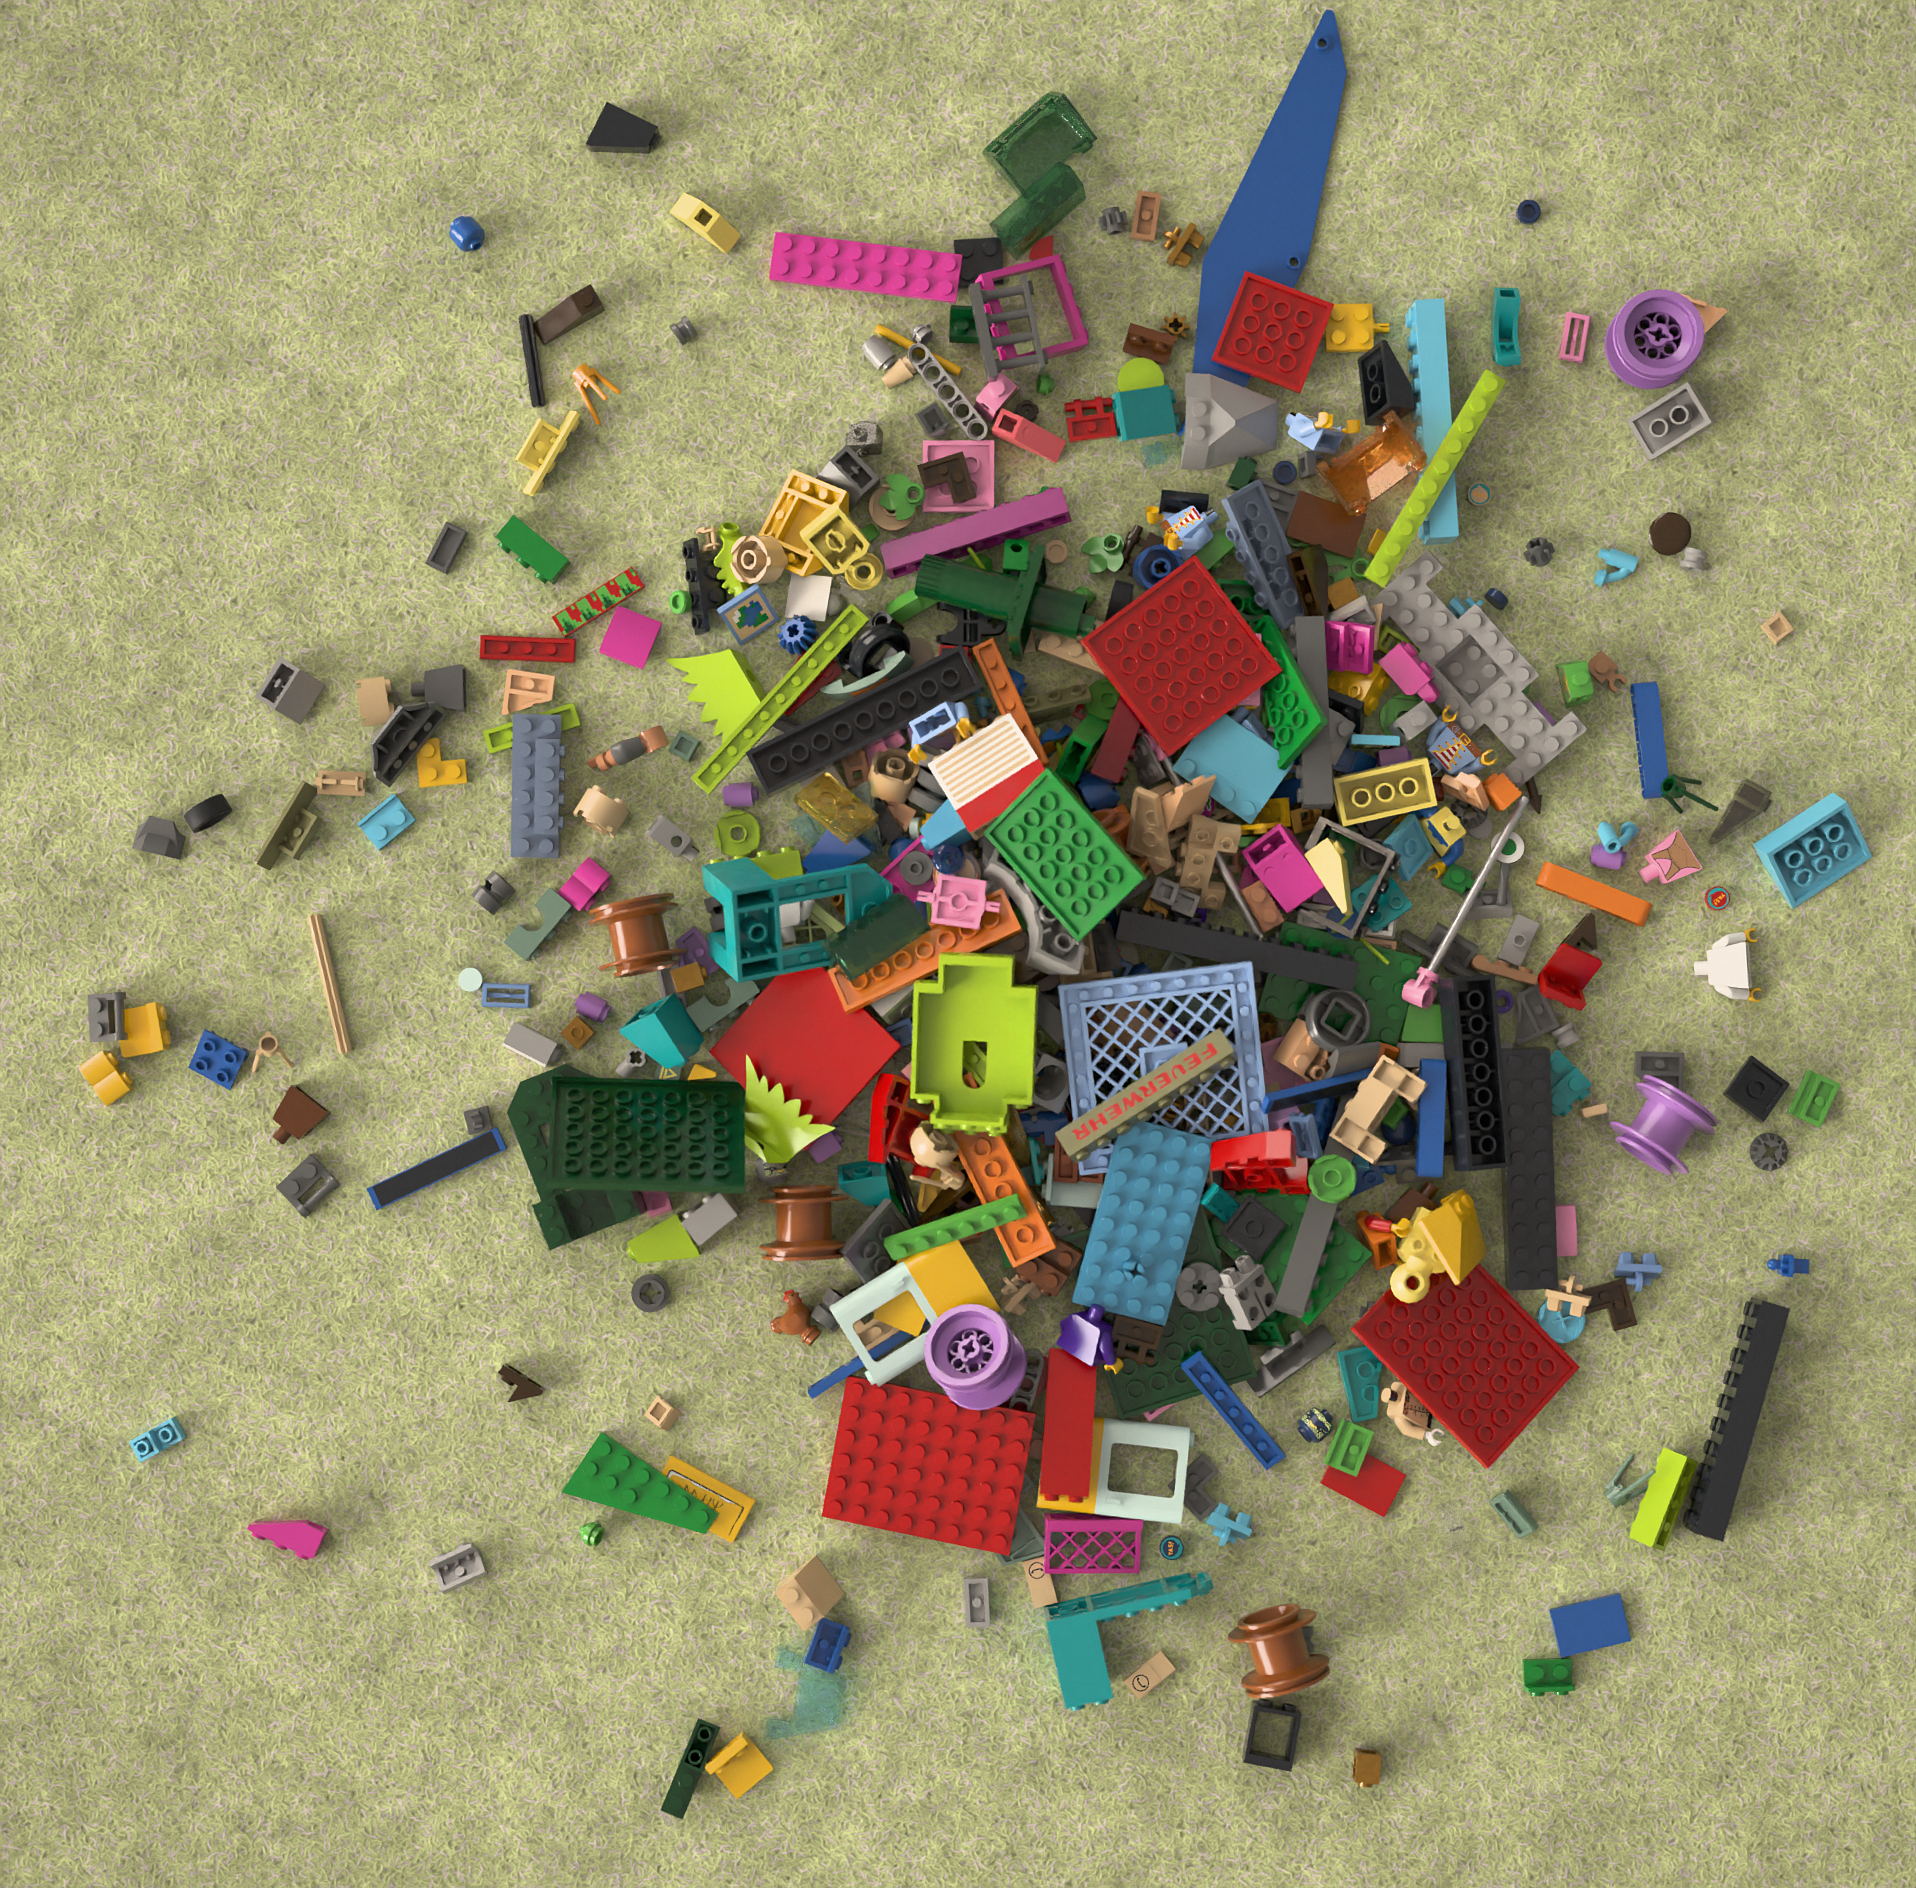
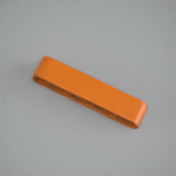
M1544 862L1536 881L1537 886L1542 888L1545 886L1544 889L1564 897L1567 895L1569 899L1584 905L1589 904V907L1607 914L1611 913L1614 917L1629 923L1633 922L1634 925L1640 927L1645 926L1653 904L1549 862Z

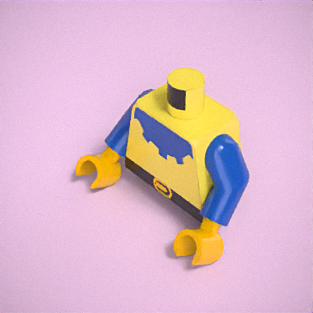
M1433 806L1410 811L1408 814L1416 815L1434 852L1442 860L1437 861L1428 868V871L1436 868L1438 875L1434 878H1438L1446 873V866H1451L1463 854V838L1466 835V830L1460 824L1459 818L1454 816L1447 806ZM1401 814L1392 824L1395 822L1401 823L1407 815Z

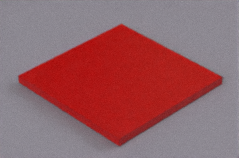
M823 966L777 975L709 1052L745 1090L747 1073L746 1055H748L756 1071L759 1083L763 1075L766 1077L768 1092L780 1083L784 1093V1104L794 1099L801 1100L798 1117L812 1115L813 1117L809 1124L831 1126L903 1046L865 1007L847 1015L828 970ZM820 1137L805 1146L803 1150L808 1151Z

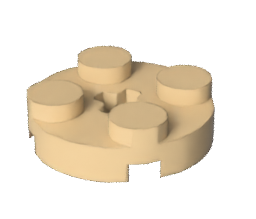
M884 484L870 498V516L874 524L882 530L889 532L900 531L910 525L915 517L916 509L909 519L897 521L895 513L891 514L890 510L879 504V499L882 495L890 490L889 485ZM910 493V498L915 499L914 496Z

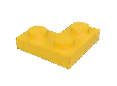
M440 738L428 739L416 754L420 788L468 783L466 759L442 761Z

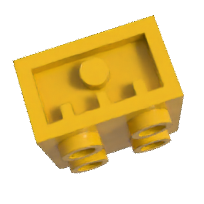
M742 1731L706 1762L705 1769L710 1775L715 1772L734 1797L738 1799L771 1772L773 1765L745 1731Z

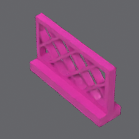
M1044 1513V1574L1139 1573L1143 1520L1088 1513ZM1051 1532H1062L1066 1537L1057 1546L1050 1541ZM1078 1532H1085L1089 1538L1079 1546L1072 1538ZM1102 1532H1109L1113 1538L1103 1546L1096 1537ZM1125 1532H1135V1539L1128 1546L1120 1539ZM1070 1541L1077 1550L1067 1558L1060 1549ZM1094 1541L1101 1549L1091 1558L1084 1549ZM1118 1541L1125 1549L1114 1557L1107 1549ZM1105 1552L1112 1561L1107 1566H1099L1095 1561ZM1129 1552L1134 1557V1566H1123L1119 1560ZM1056 1553L1065 1560L1059 1567H1049L1050 1558ZM1079 1553H1082L1089 1560L1082 1567H1076L1071 1562Z

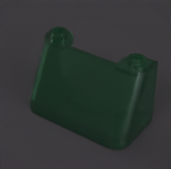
M1051 91L1042 96L987 145L982 154L1024 201H1032L1040 195L1042 187L1040 183L1073 153L1081 152L1084 154L1093 147V142L1098 138L1064 93Z

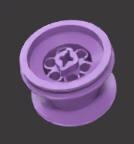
M1656 289L1634 296L1621 308L1608 326L1605 336V353L1610 367L1620 379L1637 388L1658 389L1674 383L1696 362L1704 344V326L1701 315L1690 300L1670 290ZM1645 323L1648 325V328L1646 330L1641 329L1639 324ZM1654 333H1658V338H1660L1658 342L1655 341ZM1640 338L1643 341V346H1637L1635 339ZM1665 346H1670L1671 354H1667L1664 351ZM1649 350L1655 352L1656 357L1654 359L1648 357L1647 352Z
M1644 1075L1642 1078L1644 1083L1638 1082L1635 1086L1647 1101L1630 1126L1616 1121L1610 1122L1611 1128L1619 1135L1615 1141L1631 1155L1661 1173L1671 1175L1674 1170L1681 1174H1688V1167L1677 1156L1695 1130L1707 1135H1714L1715 1130L1713 1127H1716L1719 1121L1709 1110L1682 1091L1658 1078Z
M966 1304L951 1308L933 1323L926 1336L924 1356L927 1369L932 1378L942 1386L946 1395L961 1407L972 1410H984L998 1406L1007 1401L1017 1391L1024 1379L1027 1367L1024 1346L1020 1339L1011 1331L1006 1320L988 1307ZM992 1356L990 1361L985 1362L987 1357ZM975 1368H979L978 1371L972 1373Z

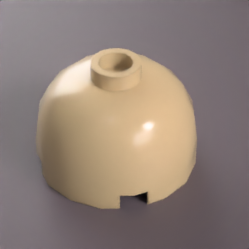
M928 1120L922 1121L911 1136L910 1145L915 1156L914 1159L923 1167L937 1168L933 1162L946 1166L959 1153L957 1152L959 1145L951 1134L940 1133L939 1130L933 1129L934 1123H930Z

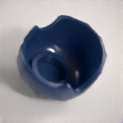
M1408 1111L1395 1130L1381 1122V1132L1384 1140L1395 1146L1410 1143L1417 1132V1123L1414 1115Z

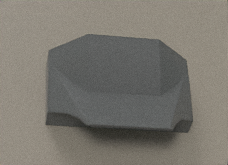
M148 816L143 824L138 825L132 849L180 860L186 837L179 833L174 821Z

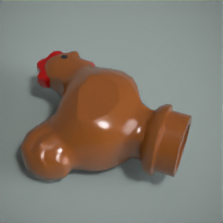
M791 1289L786 1291L783 1300L788 1304V1310L783 1316L772 1320L770 1323L771 1329L779 1334L784 1332L788 1335H801L802 1343L805 1342L810 1346L822 1332L818 1329L817 1325L811 1326L810 1309L803 1304L802 1299L799 1297V1292Z

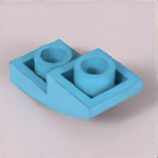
M175 1416L129 1441L141 1463L186 1438V1435Z

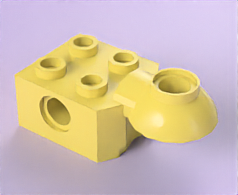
M837 502L833 503L799 532L803 541L832 574L844 572L848 584L853 588L869 590L880 582L883 575L881 561L874 554L867 552L869 547L867 537ZM866 565L869 567L865 574L857 573L860 566Z
M1424 1207L1416 1208L1410 1220L1411 1224L1408 1226L1412 1230L1406 1237L1401 1238L1397 1246L1398 1256L1406 1263L1395 1269L1390 1280L1394 1295L1407 1303L1418 1302L1425 1297L1430 1287L1429 1276L1431 1273H1444L1445 1271L1444 1265L1418 1224V1221L1424 1215L1431 1212ZM1410 1276H1413L1417 1283L1416 1287L1412 1290L1406 1285V1281Z

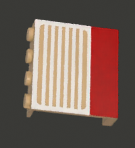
M1010 713L997 717L991 725L978 729L973 733L972 737L956 743L950 751L937 755L931 763L927 764L974 840L984 835L983 832L1045 770Z

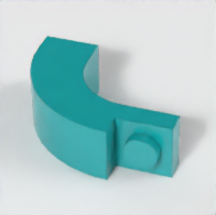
M1494 287L1491 312L1492 360L1496 361V365L1510 367L1521 364L1522 356L1518 344V317L1521 298L1518 288Z

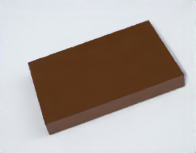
M1300 490L1285 537L1310 546L1321 543L1324 551L1351 560L1353 559L1367 514Z

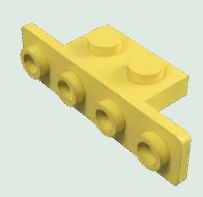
M570 411L559 430L542 419L537 420L515 460L534 471L523 491L525 494L534 496L535 493H539L544 485L542 480L546 473H550L553 470L557 454L565 449L568 443L566 440L570 432H574L579 425L578 418L580 414L578 412Z

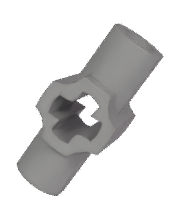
M631 1047L625 1053L627 1058L615 1070L624 1079H628L638 1067H643L648 1062L647 1057L649 1055L639 1047ZM640 1051L642 1053L640 1056L642 1059L641 1063H633L634 1057L631 1054Z

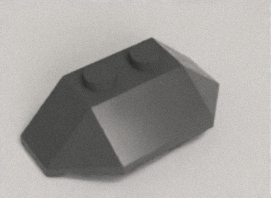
M434 701L399 705L370 742L374 777L390 788L449 712Z

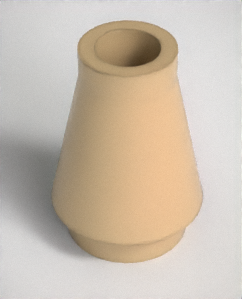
M905 356L902 359L899 358L881 379L891 389L914 377L913 374L917 372V369L909 358Z

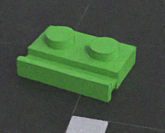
M1806 1070L1787 1113L1820 1128L1840 1084L1811 1070Z
M1341 1418L1323 1463L1357 1477L1374 1431Z

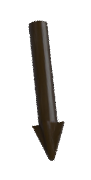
M1532 776L1525 782L1530 797L1528 799L1537 814H1540L1542 795L1538 794L1534 776Z

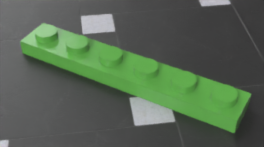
M1018 1193L886 1237L884 1238V1246L893 1261L1027 1217V1209Z

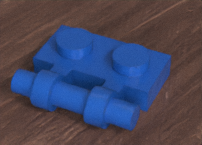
M1335 1097L1314 1102L1316 1107L1312 1115L1314 1116L1322 1150H1325L1339 1107Z

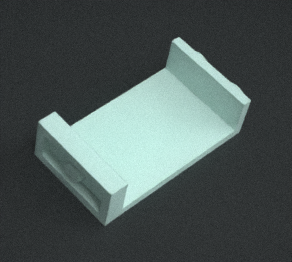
M1049 1153V1161L1044 1160L1043 1167L1044 1175H1047V1184H1042L1041 1198H1045L1046 1205L1097 1209L1103 1184L1080 1181L1077 1184L1054 1182V1154Z

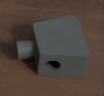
M463 664L425 671L424 682L411 683L412 697L425 696V702L434 701L443 709L466 712V667Z

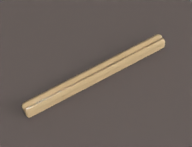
M320 914L311 915L308 917V922L338 1052L340 1054L349 1053L352 1051L322 916Z

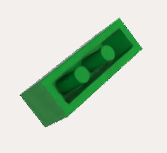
M514 515L495 536L500 541L498 546L507 554L511 551L518 556L516 561L526 569L530 566L537 571L534 576L544 584L549 581L553 585L571 564L565 556Z

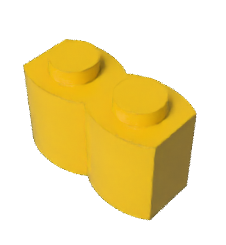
M103 1050L81 1065L79 1069L101 1101L106 1106H111L134 1089L131 1085L133 1080L126 1071L122 1072L119 1069L118 1064L120 1062L115 1054Z

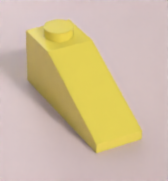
M1326 838L1304 855L1342 913L1350 916L1353 914L1347 860L1343 856L1345 850L1338 841L1334 842Z

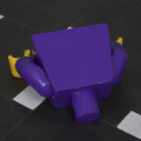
M1092 1304L1089 1311L1072 1313L1060 1321L1061 1334L1058 1335L1059 1339L1056 1342L1058 1346L1091 1367L1106 1363L1104 1366L1105 1370L1110 1371L1113 1369L1115 1374L1123 1368L1122 1360L1116 1358L1111 1336L1112 1326L1102 1320L1105 1312L1103 1306Z

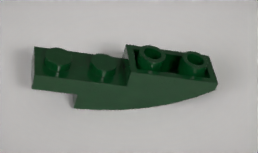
M698 1718L660 1811L683 1820L720 1730L719 1726Z

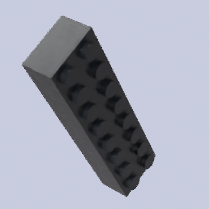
M1495 974L1438 979L1454 1171H1477L1511 1167Z

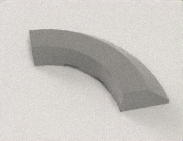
M994 846L982 876L1003 888L1019 907L1029 934V954L1026 964L1046 974H1078L1084 956L1085 945H1083V940L1080 942L1076 941Z

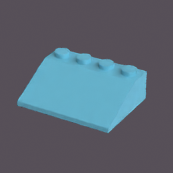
M1225 713L1192 739L1172 770L1189 782L1201 775L1208 778L1215 774L1216 780L1209 796L1251 824L1295 761L1286 770L1278 769L1277 761L1280 759L1278 750Z
M1834 793L1829 794L1753 844L1764 867L1793 909L1872 858L1848 803Z

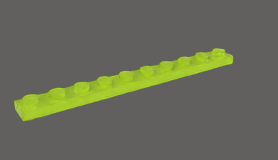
M1485 369L1365 571L1364 577L1383 588L1386 586L1505 385L1506 380Z
M851 603L691 777V780L710 795L746 756L745 752L751 750L869 622V618Z

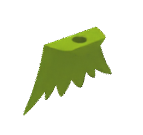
M728 649L698 657L665 658L666 662L689 673L682 678V681L697 684L689 694L688 700L699 703L706 702L701 714V722L705 723L717 719L714 736L723 732L722 744L766 697V692L743 654L735 650Z
M746 1055L745 1145L766 1163L775 1164L789 1162L792 1157L809 1143L835 1129V1127L828 1125L809 1124L813 1117L812 1115L798 1117L801 1100L794 1099L784 1104V1093L780 1083L768 1092L766 1077L763 1075L759 1083L754 1066L748 1055ZM757 1142H760L764 1146L763 1150Z

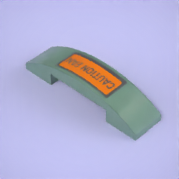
M905 651L899 652L883 660L885 669L850 685L840 679L820 688L821 693L831 700L849 701L907 672L915 663L914 658Z

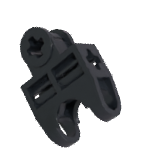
M942 602L937 603V610L953 613L958 620L954 630L947 632V634L936 635V642L939 644L950 646L962 645V647L973 648L982 643V636H1000L1006 630L1007 622L997 619L998 622L1002 623L998 624L996 629H993L992 625L988 624V622H992L993 617L972 611V620H970V610ZM970 626H972V642H970Z

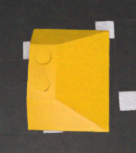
M792 469L758 536H772L777 539L782 545L785 555L788 557V564L784 569L806 578L825 567V565L803 541L799 532L835 502L849 516V493Z
M1464 1189L1447 1193L1440 1200L1441 1207L1424 1215L1418 1221V1224L1455 1285L1459 1284L1487 1254L1473 1199L1469 1194L1465 1193Z

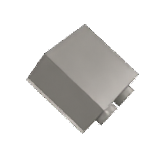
M515 1021L502 1044L544 1067H551L553 1063H558L564 1051L560 1049L562 1043L521 1022Z

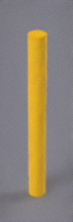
M878 324L875 329L877 334L907 350L915 344L913 341L881 324ZM919 348L913 352L925 358L924 349ZM931 352L945 370L959 376L962 370L961 367Z

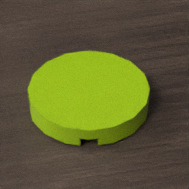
M1144 357L1134 358L1126 362L1120 369L1117 378L1119 392L1163 386L1164 374L1160 366L1153 360Z

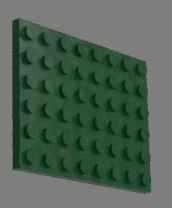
M552 1076L547 1188L745 1194L744 1088L739 1082Z
M1199 1203L1181 1271L1190 1263L1206 1262L1221 1273L1223 1266L1204 1207ZM1092 1227L1061 1237V1239L1083 1252V1255L1072 1271L1075 1282H1077ZM1198 1280L1197 1284H1193V1288L1197 1289L1198 1293H1201L1202 1289H1206L1207 1286L1203 1284L1202 1280ZM1175 1289L1158 1349L1147 1348L1146 1354L1155 1356L1153 1365L1146 1363L1140 1365L1135 1363V1360L1122 1357L1121 1360L1124 1366L1115 1374L1113 1369L1110 1371L1105 1370L1104 1366L1106 1363L1102 1364L1120 1420L1203 1394L1181 1367L1183 1362L1198 1351L1203 1353L1229 1386L1258 1377L1243 1329L1235 1328L1233 1323L1235 1316L1231 1307L1226 1303L1224 1294L1215 1307L1205 1311H1195L1181 1303ZM1083 1305L1084 1310H1090L1091 1307ZM1105 1311L1102 1320L1113 1327L1116 1313ZM1112 1338L1113 1345H1117L1119 1340ZM1128 1342L1125 1348L1138 1351L1140 1347Z

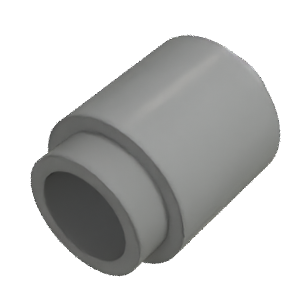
M876 335L871 336L861 347L864 350L863 354L878 371L882 369L887 371L896 362L894 360L896 354L882 338H877Z

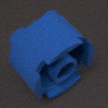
M1164 544L1150 546L1136 557L1133 565V578L1142 590L1147 591L1183 564L1182 556L1178 550L1172 551ZM1160 564V565H1161V569H1160V570L1163 571V573L1161 572V573L1157 574V573H1156V568H1155L1154 566H1157V565Z
M1092 767L1084 770L1077 783L1074 784V788L1079 793L1085 807L1090 812L1117 807V801L1121 800L1115 787L1112 788L1109 783L1090 777Z

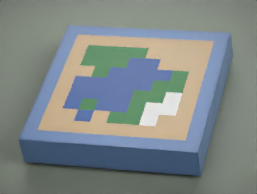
M754 584L717 609L739 645H742L780 620L758 584Z

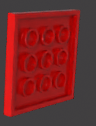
M1245 271L1211 361L1300 394L1334 304Z

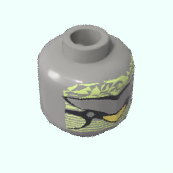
M761 1158L756 1160L759 1180L766 1182V1186L785 1182L784 1178H787L789 1175L787 1162L775 1164L766 1163Z

